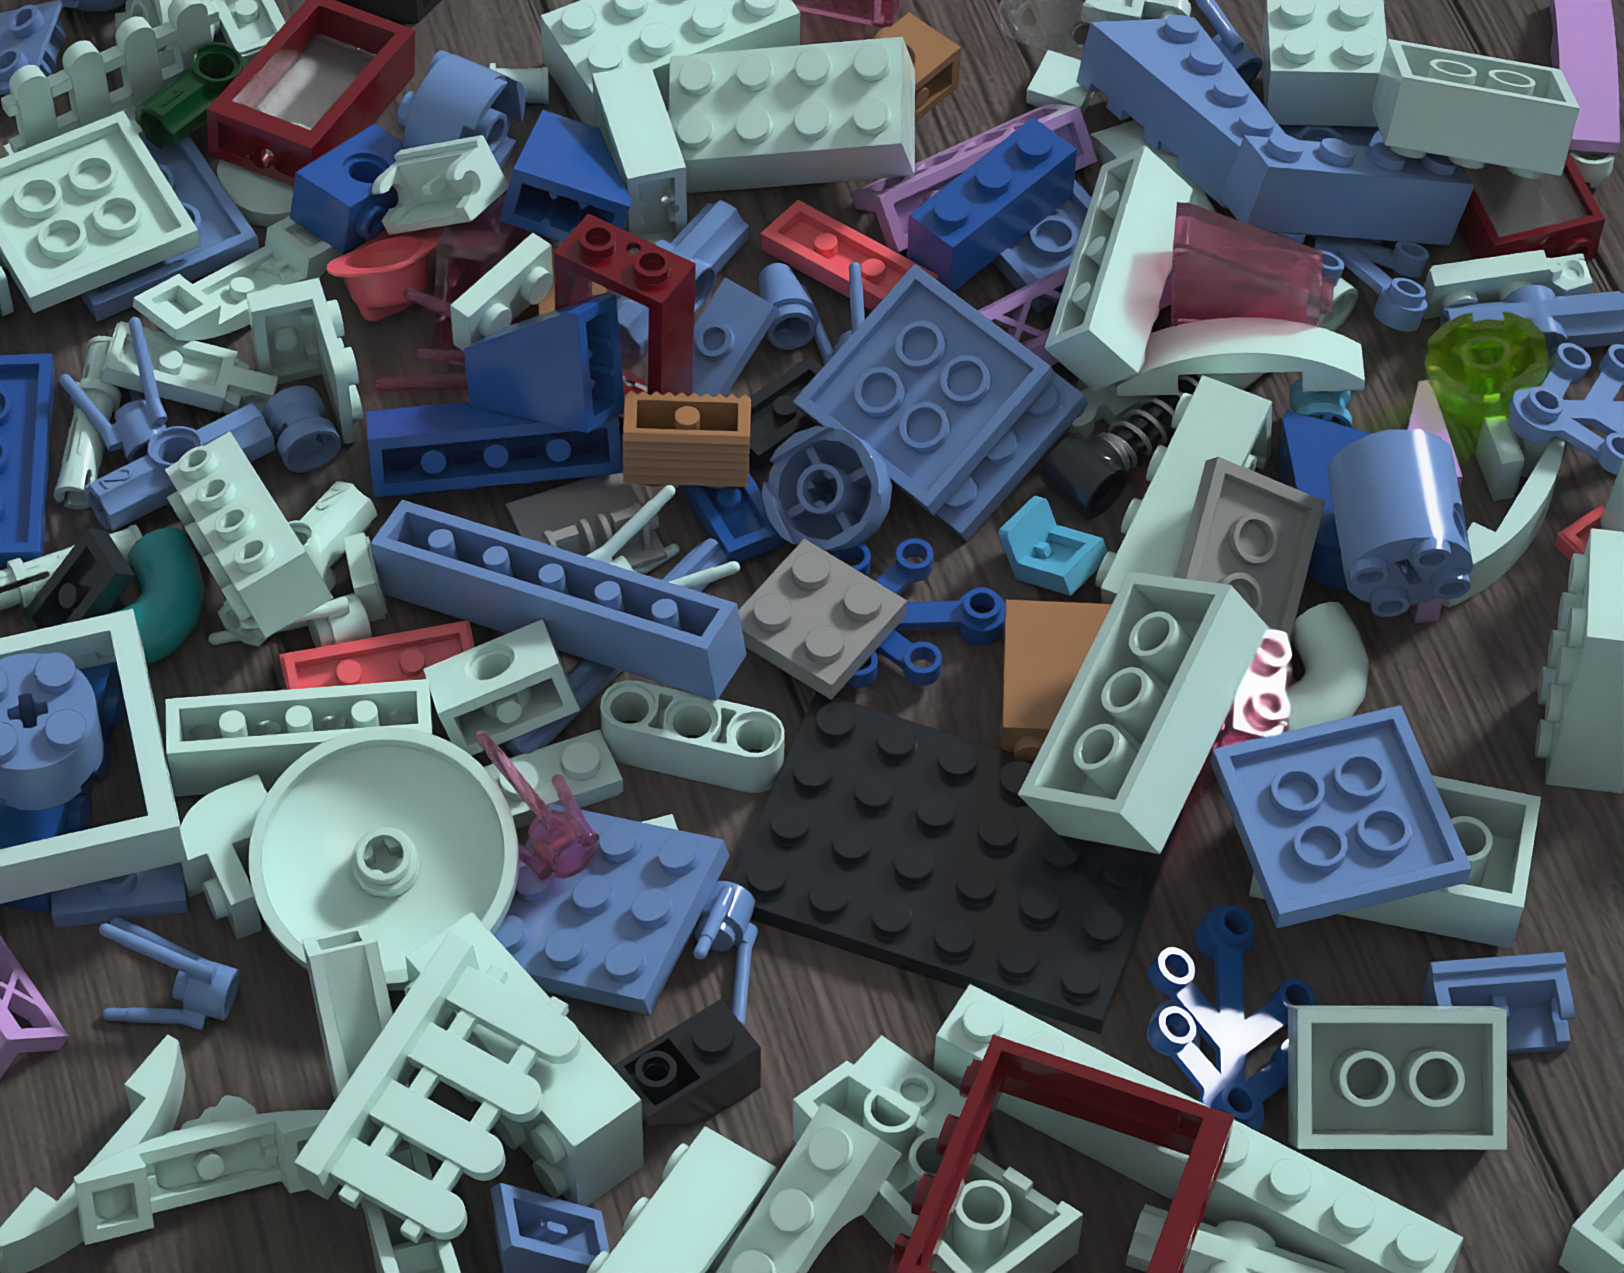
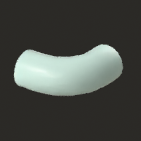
M1339 602L1319 604L1308 609L1295 620L1290 642L1305 667L1303 678L1290 687L1260 698L1259 713L1266 736L1352 717L1365 698L1369 661L1359 631L1345 607Z

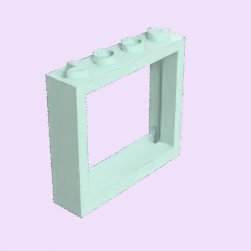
M133 609L0 638V659L22 653L48 654L60 652L68 655L74 661L78 670L117 661L148 816L0 849V904L188 861L143 644Z

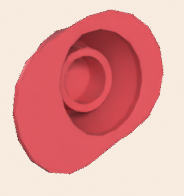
M456 225L389 235L384 230L354 251L331 260L326 265L327 272L336 277L344 278L351 298L358 305L360 313L365 320L373 322L403 311L413 304L415 299L426 292L428 286L429 253L452 236Z

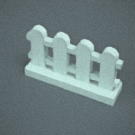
M173 0L168 8V22L152 29L143 17H131L118 27L115 34L117 45L99 53L90 41L84 40L72 44L65 51L62 58L64 69L46 77L36 65H26L18 69L9 81L11 94L0 98L2 108L9 118L12 116L16 117L19 135L9 139L10 143L3 146L5 157L121 111L125 112L138 135L144 134L140 125L135 121L136 107L190 67L191 54L197 47L212 42L210 25L220 21L218 10L211 2L204 5L201 0ZM172 43L175 63L161 69L158 49ZM121 67L124 86L109 93L106 73ZM68 91L72 110L56 117L53 98Z
M449 931L294 1161L303 1186L328 1200L338 1184L342 1185L343 1188L338 1194L342 1202L355 1209L362 1198L378 1205L405 1221L400 1228L401 1233L415 1243L419 1242L424 1232L440 1240H450L459 1236L466 1227L467 1213L463 1201L451 1192L463 1173L476 1180L487 1181L497 1177L505 1166L506 1157L502 1143L497 1137L490 1134L497 1120L502 1114L516 1122H527L534 1119L542 1110L543 1095L540 1085L527 1074L539 1057L553 1064H565L572 1061L580 1051L581 1041L578 1029L571 1020L565 1018L569 1012L568 1004L552 996L545 1007L504 985L508 979L507 971L491 963L485 974L480 972L473 944ZM453 1011L458 1012L448 1030L443 1029ZM477 1024L520 1046L508 1064L467 1042ZM415 1068L420 1069L410 1087H405V1083ZM440 1081L482 1103L470 1122L428 1099ZM377 1125L382 1127L371 1146L366 1145L365 1143ZM401 1139L444 1162L432 1181L389 1158Z

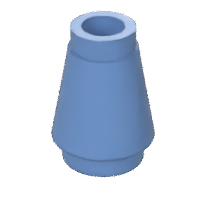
M783 263L768 265L760 272L758 277L759 297L773 304L779 310V313L764 337L780 349L793 350L806 345L815 334L819 321L818 311L788 265Z

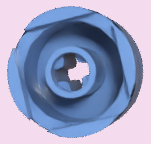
M444 50L438 51L432 58L427 75L417 93L413 91L408 92L398 108L397 123L405 127L403 148L408 149L483 135L502 170L516 143V140L507 137L512 118L520 122L523 121L526 98L522 83L459 55L451 54Z
M22 653L0 659V798L5 800V805L20 810H42L64 804L82 791L81 785L89 778L93 771L96 774L102 763L103 739L94 691L87 678L76 668L74 661L63 653Z

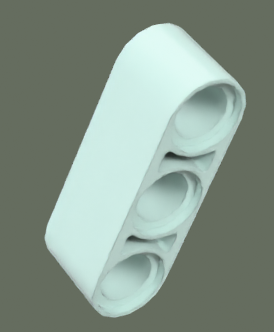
M632 680L613 684L601 697V732L613 759L622 764L747 793H761L771 790L784 764L785 730L781 721L773 713L763 709L719 699L715 701L693 693ZM637 721V723L625 724L622 722ZM698 735V736H700V737H698V738H686L685 736ZM752 749H755V750H762L763 752L750 753V752H748V751H749V750H752Z

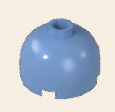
M815 426L794 433L775 450L770 460L774 465L769 473V481H763L762 498L767 518L779 535L795 545H799L805 538L828 553L846 550L865 543L880 529L890 509L892 484L887 464L870 443L843 429Z

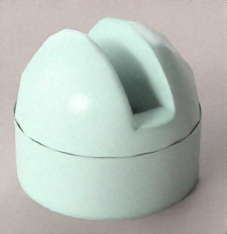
M1568 150L1583 180L1590 182V188L1598 187L1609 178L1613 169L1615 153Z

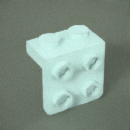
M319 278L287 285H274L265 290L246 293L257 371L279 377L278 384L322 375L342 444L354 443L355 432L353 423L363 420L362 406L355 385L359 383V375L352 348H344L341 336H345V331L337 300L326 302Z

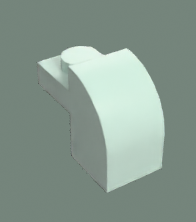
M258 774L207 794L189 810L181 824L188 861L180 863L188 897L204 892L214 918L218 920L227 916L237 940L262 930L258 906L247 877L249 875V846L253 825L267 795Z

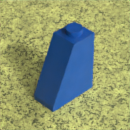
M542 110L513 168L499 221L562 242L565 241L587 214H591L624 230L632 200L600 129Z
M605 292L513 324L464 348L465 374L467 377L470 407L588 433L624 413L625 398L616 294Z
M1286 410L1277 451L1281 482L1325 501L1306 578L1317 581L1329 588L1348 590L1344 576L1327 469L1333 456L1345 446L1372 433Z

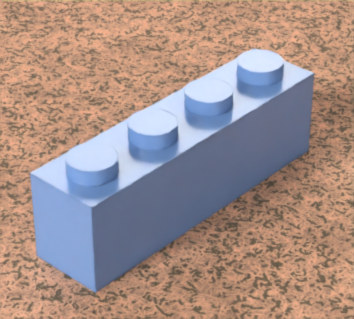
M1274 133L1270 137L1244 135L1221 198L1242 227L1247 230L1450 245L1475 184L1459 165L1449 160V156L1426 152L1424 158H1410L1393 152L1390 149L1391 146L1381 142L1375 143L1371 147L1349 145L1335 138H1325L1322 142L1297 140L1286 134Z

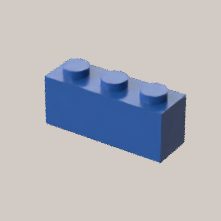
M1032 117L909 214L907 258L939 275V282L954 292L1073 196L1077 149Z

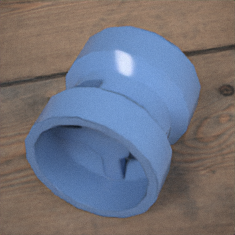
M305 385L286 388L273 395L264 405L262 410L263 417L274 439L278 440L277 451L283 464L290 471L301 473L319 469L331 462L338 454L341 447L339 434L334 424L325 418V406L314 388Z

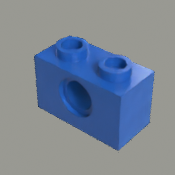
M374 123L298 170L295 174L290 219L343 254L364 240L376 237L385 228L381 220L389 209L396 207L398 193L391 186L388 192L373 195L372 186L376 178L396 162L394 155L400 150L405 149L403 148V141Z

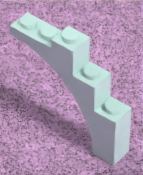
M369 924L301 939L335 1100L393 1015L378 941ZM408 1080L404 1085L407 1088H409ZM377 1125L365 1143L366 1145L371 1146L382 1127ZM401 1139L389 1158L432 1181L433 1178L426 1152ZM362 1198L360 1202L366 1217L377 1273H461L450 1240H440L424 1232L419 1242L415 1243L401 1233L400 1228L404 1224V1220Z

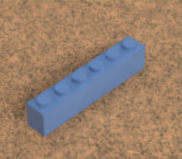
M401 500L370 542L385 595L459 619L469 620V622L506 634L543 619L553 643L559 651L715 701L718 700L747 655L737 603L412 502Z

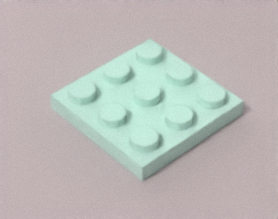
M124 111L0 159V258L33 313L201 246L198 229Z

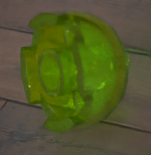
M1502 312L1503 320L1486 319L1473 322V313H1467L1444 323L1429 338L1427 343L1428 354L1425 360L1426 377L1429 385L1435 391L1440 409L1453 422L1467 428L1481 429L1485 419L1507 418L1508 420L1510 412L1509 402L1517 389H1530L1543 384L1550 369L1544 333L1532 321L1511 312Z

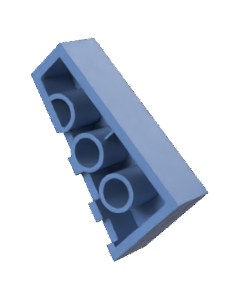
M1171 15L1167 19L1090 22L1076 82L1088 93L1097 91L1098 88L1108 97L1106 108L1120 120L1131 116L1145 128L1143 140L1155 150L1161 149L1167 153L1177 155L1179 159L1176 168L1223 208H1228L1221 195L1244 135L1270 137L1271 134H1285V132L1195 17Z

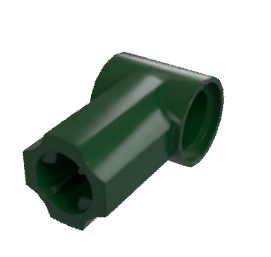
M211 42L197 47L191 54L190 67L136 107L135 121L142 128L146 139L160 150L166 146L173 148L207 122V109L243 70L241 54L234 47L226 43Z

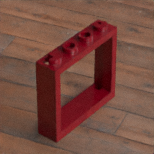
M993 1034L983 1060L973 1059L971 1066L966 1068L959 1092L960 1096L967 1098L960 1117L948 1114L944 1121L935 1154L943 1156L935 1176L928 1173L923 1174L911 1208V1213L919 1216L911 1236L899 1233L894 1243V1254L886 1273H937L932 1271L931 1268L1002 1093L1188 1155L1187 1164L1146 1273H1183L1228 1151L1235 1116Z

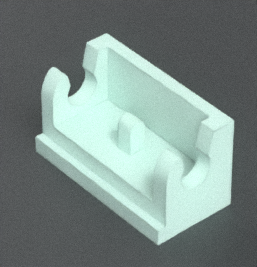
M479 135L400 150L394 155L396 162L374 181L372 194L377 195L388 192L391 186L398 193L396 207L389 209L381 220L388 234L392 235L471 222L508 189L509 184L484 136Z

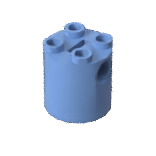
M1395 429L1367 435L1349 443L1333 456L1327 473L1348 591L1361 601L1370 603L1372 613L1381 617L1400 615L1407 611L1410 605L1429 602L1437 598L1454 599L1466 594L1471 588L1469 575L1474 566L1451 446L1440 436L1428 432Z

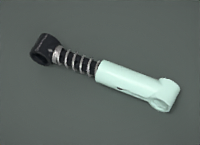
M1305 254L1296 259L1286 269L1272 292L1239 317L1282 319L1305 323L1334 332L1344 323L1353 310L1358 298V290L1341 277L1337 286L1333 288L1321 287L1308 281L1303 275V270L1310 254ZM1265 373L1178 375V395H1154V398L1147 397L1143 399L1139 404V409L1127 411L1124 421L1113 422L1109 428V433L1102 432L1088 438L1080 433H1074L1063 439L1049 454L1042 466L1041 481L1086 518H1097L1108 510L1121 495L1126 486L1130 468L1137 466V457L1141 454L1151 456L1152 446L1155 443L1166 444L1167 434L1171 431H1176L1175 428L1171 427L1176 406L1184 393L1193 395L1202 375L1244 390Z

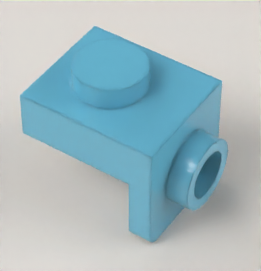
M1033 496L999 529L998 533L1016 580L1069 596L1086 583L1088 578L1100 567L1108 552L1103 538L1057 525L1047 499Z

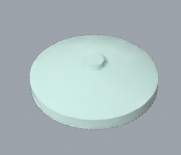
M379 727L349 732L319 744L302 755L286 769L267 793L255 819L249 846V875L257 906L269 931L287 954L307 969L301 939L369 924L378 941L388 991L404 990L409 985L405 958L407 954L471 911L494 935L510 908L519 874V845L514 819L506 798L490 773L476 759L453 743L429 733L406 728Z

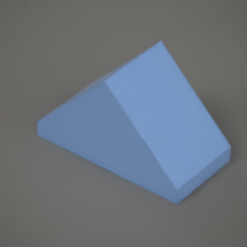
M499 1183L491 1188L495 1236L502 1273H586L594 1259L602 1251L610 1253L602 1211L504 1183Z

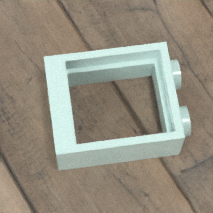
M649 62L593 73L594 127L600 129L632 200L624 230L653 244L660 240L671 243L687 226L686 165L651 64ZM637 249L628 250V253L630 254H636L639 252V250Z

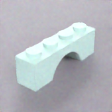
M822 1103L716 1273H807L831 1238L849 1221L865 1214L902 1153L849 1118Z

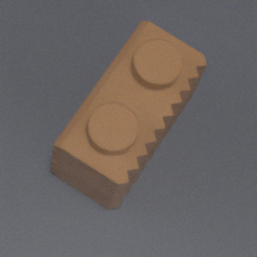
M632 390L625 394L623 483H638L651 487H659L665 484L700 485L713 489H721L727 486L748 487L751 398L746 394L740 398H737L734 394L725 398L720 393L715 397L708 393L700 397L695 392L690 396L685 395L683 392L677 396H674L671 392L662 396L657 391L652 395L645 391L638 395Z

